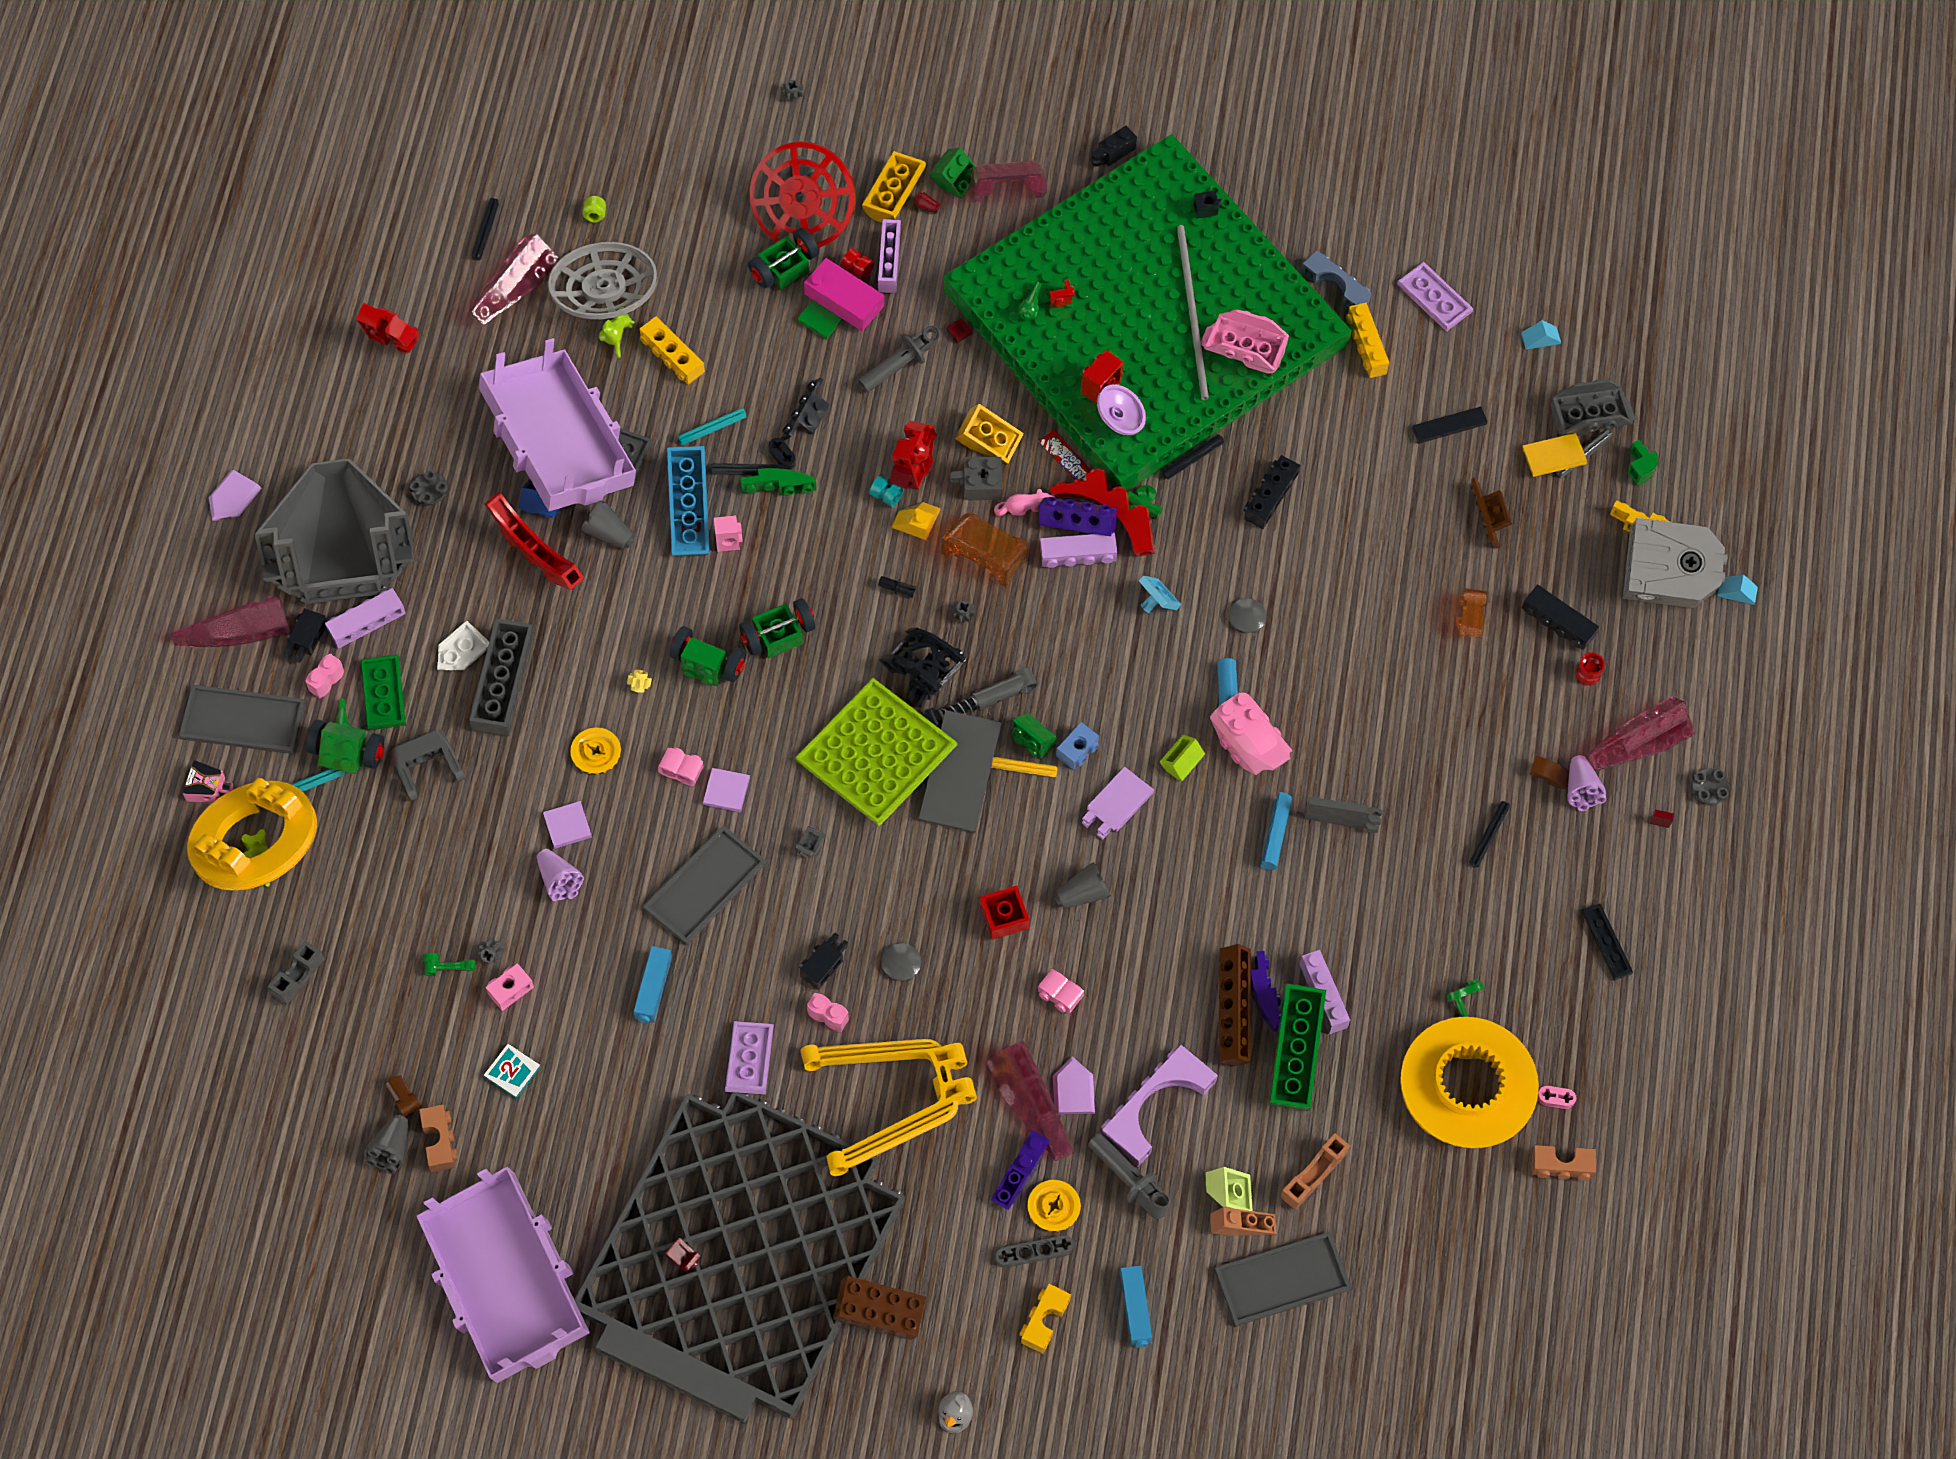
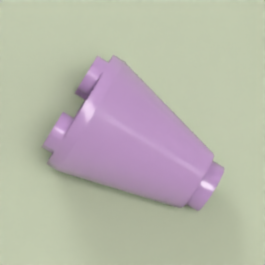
M1582 755L1571 759L1567 793L1570 805L1577 807L1579 811H1586L1589 807L1606 801L1604 785L1589 761Z
M549 849L540 851L537 855V863L551 900L575 898L584 880L582 873Z

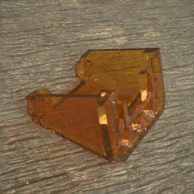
M965 513L945 534L941 543V554L950 558L952 553H954V556L957 558L959 555H962L989 569L990 575L994 576L996 574L999 577L998 583L1004 587H1007L1029 551L1027 542L1024 539L1016 538L979 519L973 513Z

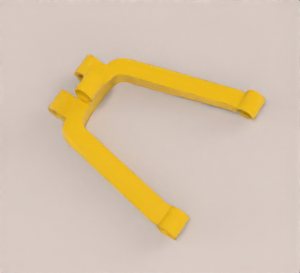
M916 1039L823 1047L807 1045L800 1051L806 1071H815L827 1065L928 1059L933 1064L937 1077L933 1079L934 1089L939 1100L937 1103L846 1149H842V1151L829 1153L826 1158L832 1176L843 1175L848 1171V1168L856 1166L949 1121L955 1116L959 1104H970L977 1099L971 1078L965 1077L952 1080L950 1070L961 1069L967 1065L966 1055L961 1043L941 1046L937 1041L931 1039Z

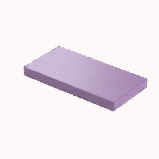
M1422 262L1397 282V285L1446 332L1473 312V308L1425 262Z
M734 1021L725 1092L766 1094L774 1024Z

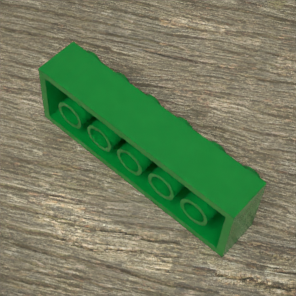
M1286 984L1284 987L1268 1102L1270 1106L1309 1111L1311 1108L1326 990L1292 984Z

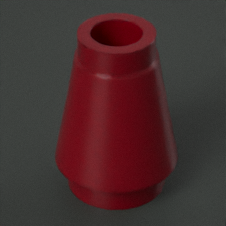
M918 192L913 205L917 206L916 208L937 214L941 206L940 203L925 192Z

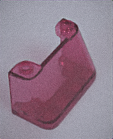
M1036 161L978 165L974 167L971 172L973 202H982L983 196H987L992 192L993 183L1025 181V189L1033 191L1035 198L1044 197L1047 193V182L1041 165Z

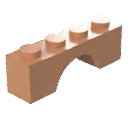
M1334 1133L1311 1163L1283 1189L1280 1198L1296 1211L1348 1154L1350 1145Z

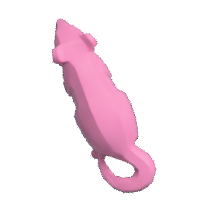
M1037 489L1036 494H1015L1010 496L1006 502L998 503L994 508V513L997 516H1002L1009 511L1012 515L1022 516L1030 509L1032 512H1038V506L1043 499L1054 496L1043 493L1041 489Z

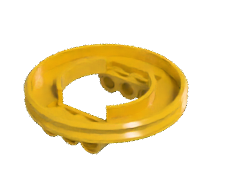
M258 777L253 783L238 787L224 794L199 816L188 838L187 853L189 861L197 875L205 883L215 888L246 890L265 885L287 873L306 854L316 834L317 817L308 797L299 788L285 782L265 781ZM258 806L284 817L285 824L280 838L272 847L260 855L252 858L245 857L239 849L229 847L222 842L227 831L236 822L249 815L260 813Z

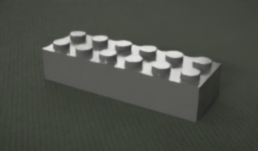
M495 619L469 720L473 731L510 736L535 637L533 624Z

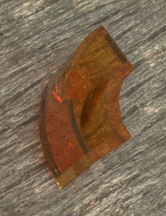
M1464 588L1463 594H1459L1458 605H1461L1460 617L1456 619L1455 628H1458L1459 635L1482 638L1487 591Z

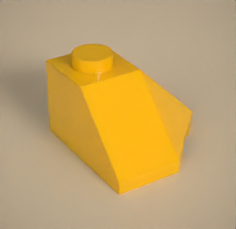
M922 502L900 510L893 522L892 528L927 540L940 512V508Z

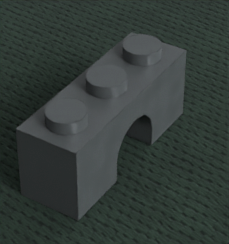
M306 940L294 953V961L286 973L280 971L268 985L271 995L286 1005L290 1003L324 961L321 950Z

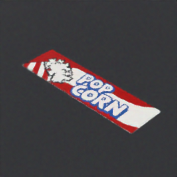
M1055 430L1038 440L1074 480L1084 479L1086 481L1085 473H1089L1090 469Z

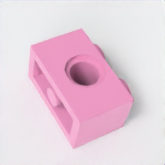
M736 516L714 518L717 552L740 550L739 543L743 542L741 522H737Z
M517 963L514 966L508 967L500 977L492 979L488 983L486 990L491 999L503 1011L533 989L534 986L530 977ZM508 983L514 984L509 989L504 988V986Z

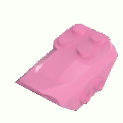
M1237 309L1219 314L1217 321L1206 328L1201 345L1206 350L1242 361L1248 368L1264 373H1274L1278 369L1284 355L1289 335L1273 320Z
M1244 692L1236 694L1222 703L1210 716L1221 746L1225 750L1228 749L1233 761L1236 764H1240L1243 769L1257 775L1263 770L1273 771L1291 759L1290 752H1292V749L1281 737L1278 728L1271 725L1268 716L1249 694Z

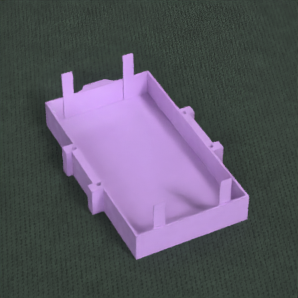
M554 338L545 340L543 356L504 366L505 352L496 354L495 369L480 373L479 390L495 416L493 429L495 436L502 437L514 459L513 467L516 473L526 471L548 511L576 503L585 506L602 501L603 497L608 493L634 486L636 474L634 466L618 441L620 426L617 421L612 422L599 400L600 392L598 388H587L565 349L553 352Z
M508 1166L493 1175L487 1169L480 1171L477 1175L482 1181L441 1203H438L433 1197L423 1202L430 1209L417 1215V1219L440 1267V1270L431 1275L435 1283L444 1289L457 1317L452 1320L454 1326L463 1334L469 1331L489 1377L496 1383L524 1368L534 1367L537 1369L556 1359V1355L561 1348L590 1333L565 1281V1278L573 1275L571 1267L564 1260H561L548 1233L552 1227L542 1214L535 1217L515 1173Z

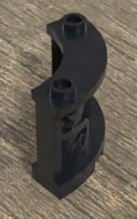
M917 627L909 628L906 631L908 635L890 654L883 655L879 661L892 674L906 675L909 673L913 675V680L932 695L943 687L967 659L960 649L952 647L938 636ZM921 648H931L933 661L920 660L913 663V651ZM947 657L956 663L950 670L941 666H950L949 661L945 660ZM939 672L945 674V676L938 682L937 680L939 677Z

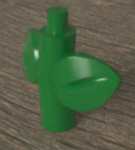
M1140 486L1135 494L1129 491L1130 509L1137 505H1144V507L1149 509L1151 517L1159 518L1163 507L1151 503L1156 498V490L1152 486Z

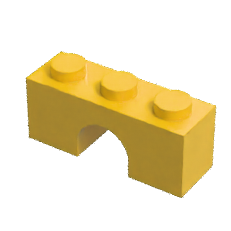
M1048 1284L1046 1289L1042 1288L1038 1296L1040 1302L1037 1307L1033 1306L1029 1314L1031 1320L1028 1325L1024 1324L1020 1332V1336H1022L1021 1343L1044 1354L1052 1338L1053 1330L1045 1327L1042 1319L1049 1314L1062 1318L1070 1302L1071 1294L1051 1284Z

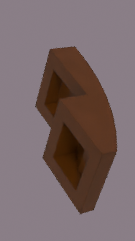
M1536 755L1530 775L1547 780V784L1566 790L1569 781V770L1553 761Z

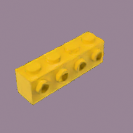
M1367 303L1349 306L1346 321L1350 325L1352 337L1356 341L1358 353L1362 357L1363 366L1367 370L1369 378L1387 374L1389 360Z

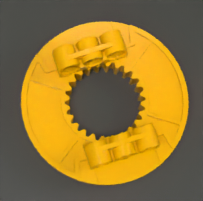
M1456 1017L1433 1024L1413 1041L1405 1055L1401 1068V1091L1406 1107L1413 1119L1429 1135L1454 1146L1484 1148L1505 1142L1515 1136L1526 1125L1536 1106L1539 1083L1536 1067L1531 1055L1522 1042L1510 1031L1485 1019ZM1453 1057L1461 1059L1477 1058L1485 1060V1062L1491 1061V1067L1497 1068L1495 1074L1500 1075L1498 1078V1082H1500L1499 1090L1494 1099H1491L1488 1104L1483 1103L1481 1108L1478 1104L1475 1105L1474 1109L1470 1104L1463 1107V1102L1456 1104L1455 1098H1448L1449 1092L1444 1093L1446 1087L1442 1085L1443 1078H1441L1444 1066Z

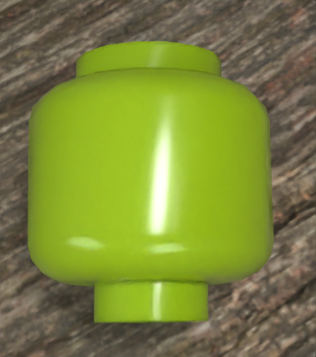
M590 196L585 199L582 211L584 218L593 223L600 222L605 218L606 202L603 198Z

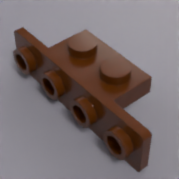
M1473 478L1471 479L1473 485L1470 487L1473 495L1477 496L1478 499L1476 506L1483 515L1481 522L1484 528H1487V540L1489 544L1499 548L1500 545L1495 531L1512 525L1503 494L1498 490L1484 496L1480 483Z

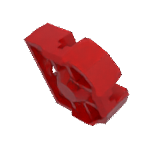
M363 303L356 317V321L369 339L385 346L389 344L390 340L395 341L393 344L395 349L402 353H410L420 337L416 327H411L400 320L396 313L385 308L377 309Z
M909 421L903 429L906 438H909V440L899 438L892 454L894 466L897 465L913 471L908 487L919 490L924 476L928 474L934 461L932 453L934 439L937 435L932 425Z

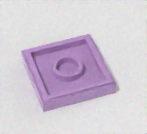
M712 768L703 805L741 812L750 775Z
M581 801L543 812L554 849L592 838Z

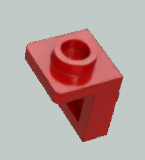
M1064 280L1063 290L1050 292L1049 304L1051 308L1072 304V297L1075 296L1073 285H1070L1069 280Z

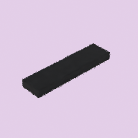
M1480 406L1413 425L1412 430L1420 444L1487 425L1488 421Z
M1601 903L1583 909L1582 914L1614 981L1632 975L1633 970Z

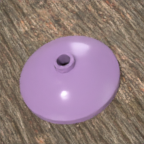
M1108 385L1101 390L1097 398V407L1104 423L1113 431L1122 435L1138 433L1144 427L1146 421L1145 410L1139 398L1131 390L1121 385Z

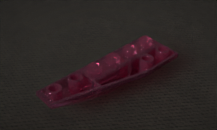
M537 234L526 235L491 278L470 313L481 325L486 324L539 286L560 258Z
M279 596L269 597L260 602H250L247 605L170 633V636L176 646L225 647L254 643L289 634L290 628Z
M1672 696L1641 713L1611 733L1588 753L1594 771L1665 752L1695 735L1685 702Z
M1021 1041L1009 1046L989 1060L987 1066L1003 1099L1030 1132L1034 1130L1050 1140L1045 1149L1050 1156L1057 1161L1074 1154L1057 1110L1025 1042Z

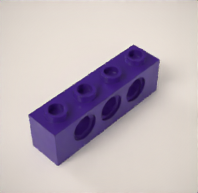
M1045 497L1039 507V525L1111 536L1116 529L1117 508H1112L1108 505H1093L1090 502L1080 503L1071 499L1061 500L1055 497Z

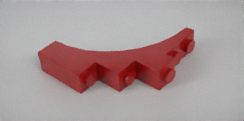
M1092 469L1089 473H1085L1086 481L1084 479H1076L1073 483L1066 484L1065 482H1060L1050 487L1051 495L1055 498H1081L1101 506L1108 505L1112 508H1117L1116 517L1125 526L1131 538L1136 556L1156 554L1149 509L1144 507V505H1137L1130 509L1128 492L1125 488L1114 487L1109 491L1107 474L1104 470Z
M497 492L484 503L501 528L500 532L508 544L520 549L530 564L540 567L549 582L572 590L584 579L574 563L556 553L524 523L502 493Z

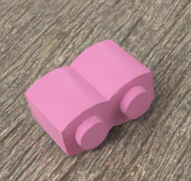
M328 654L320 661L318 668L308 674L306 678L308 690L319 699L324 697L330 691L332 684L338 682L343 676L344 669L339 659L332 654Z
M667 748L658 766V772L686 785L694 786L703 769V761L697 755L692 754L690 756L684 754L679 748Z
M1051 969L1038 986L1039 996L1047 1002L1050 1000L1055 1003V1007L1062 1013L1067 1012L1070 1014L1084 996V990L1054 969Z
M814 993L807 1003L808 1015L818 1022H825L834 1031L842 1032L849 1021L847 1009L840 1004L831 1003L822 994Z

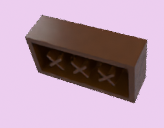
M847 1276L841 1279L833 1320L912 1340L918 1337L926 1296Z

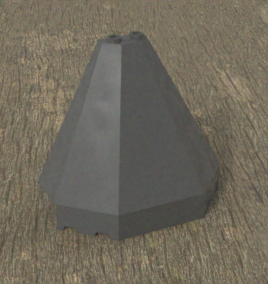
M350 459L312 463L255 533L260 561L263 566V580L276 584L277 588L289 595L293 594L299 597L300 601L305 604L378 595L386 590L391 581H394L403 572V568L413 560L414 544L408 514Z

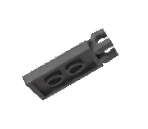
M1309 797L1305 819L1365 828L1367 832L1378 833L1379 826L1371 825H1380L1381 818L1372 815L1381 816L1383 810L1373 807L1368 808L1365 805Z

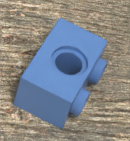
M1081 722L1058 746L1056 757L1073 770L1077 766H1082L1087 759L1086 756L1090 752L1094 753L1098 748L1099 735ZM1081 745L1083 748L1076 749L1075 746Z

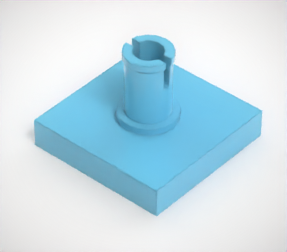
M1143 576L1139 580L1143 587L1151 594L1141 604V607H1145L1144 610L1147 613H1150L1158 603L1162 608L1177 610L1181 606V603L1158 578Z

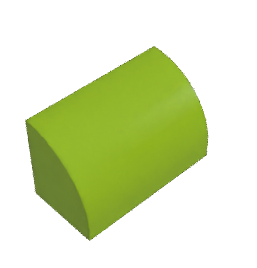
M1182 735L1160 760V763L1169 774L1183 781L1205 753L1195 738Z

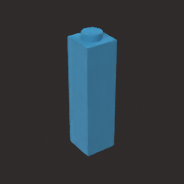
M651 947L634 1009L635 1019L639 1022H655L672 960V953L669 949Z
M1142 1266L1121 1268L1120 1278L1130 1346L1136 1345L1137 1348L1146 1347L1152 1341Z

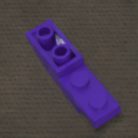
M1257 951L1255 955L1256 970H1251L1250 988L1261 1016L1274 1032H1278L1281 1015L1278 1006H1281L1280 994H1277L1276 987L1271 988V977L1267 976L1266 969H1269V958H1265V951Z
M1034 1130L1031 1131L1015 1161L1010 1165L991 1200L1007 1210L1011 1208L1040 1162L1041 1156L1050 1142L1049 1139Z

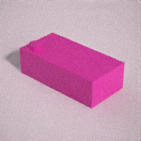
M827 258L804 282L805 295L862 332L884 307V295Z

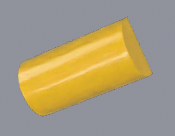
M893 151L862 204L865 213L879 223H882L883 219L895 220L924 171L926 162Z

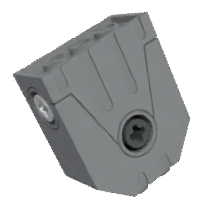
M1636 518L1630 527L1622 599L1686 608L1696 607L1720 588L1721 583L1724 584L1725 572H1723V565L1727 563L1725 547L1708 527Z

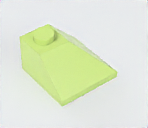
M1226 1167L1205 1172L1206 1191L1221 1206L1253 1211L1249 1174Z

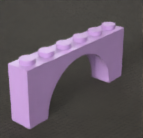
M1182 1045L1178 1049L1173 1048L1170 1051L1166 1062H1160L1155 1068L1153 1076H1147L1141 1083L1142 1087L1138 1092L1134 1090L1128 1097L1129 1101L1125 1106L1123 1104L1120 1105L1115 1111V1117L1112 1120L1107 1119L1101 1127L1105 1138L1137 1167L1152 1151V1146L1144 1138L1138 1121L1139 1110L1144 1101L1154 1092L1171 1086L1187 1087L1204 1096L1217 1081L1218 1075Z

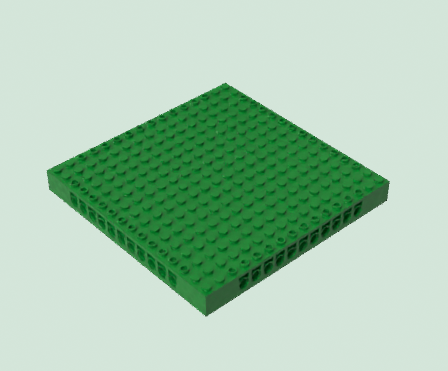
M1173 134L1165 137L943 277V292L1090 463L1096 469L1105 471L1109 485L1112 488L1122 487V489L1125 488L1127 491L1349 345L1352 332ZM1215 190L1217 197L1221 199V208H1219L1218 215L1197 218L1193 206L1194 194ZM1183 225L1185 229L1200 340H1202L1206 328L1217 321L1219 314L1237 309L1248 311L1257 316H1265L1273 320L1289 335L1284 355L1278 369L1274 373H1264L1248 368L1242 361L1206 350L1201 345L1209 396L1207 400H1202L1177 231V226ZM1064 280H1069L1070 285H1073L1075 296L1072 297V304L1051 308L1049 304L1050 292L1063 290ZM1040 282L1038 316L1031 321L1024 320L1018 313L1019 305L1032 292L1034 283ZM1105 350H1108L1124 362L1122 381L1118 385L1131 390L1144 407L1146 414L1145 425L1134 435H1122L1109 428L1102 420L1097 404L1081 393L1083 370L1087 366H1091L1096 356L1103 354Z

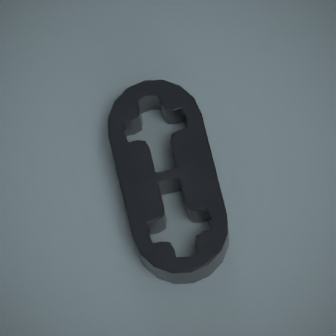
M771 439L768 444L769 453L779 465L784 466V469H792L796 464L794 453L782 439ZM774 445H776L777 447L780 446V451L777 448H774ZM784 456H785L788 460L791 459V462H788V461H785V462H784Z

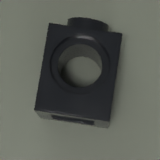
M1215 190L1194 194L1193 206L1196 217L1204 218L1218 215L1219 208H1221V199L1217 197Z

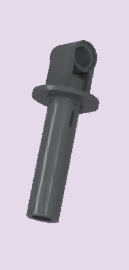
M927 326L913 338L903 334L904 346L859 378L858 382L867 393L914 358L923 364L925 359L922 354L936 345L939 340L940 332L938 328ZM929 332L934 333L936 338L928 339L926 334Z
M1102 1133L1095 1135L1090 1140L1088 1146L1130 1188L1126 1198L1129 1203L1138 1202L1153 1218H1163L1169 1205V1197L1155 1184L1157 1175L1149 1173L1143 1177Z

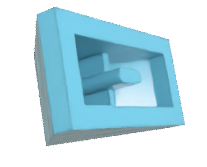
M1543 320L1521 333L1525 349L1561 344L1557 327Z
M1744 574L1726 577L1724 584L1721 583L1718 589L1717 596L1754 605L1758 587Z

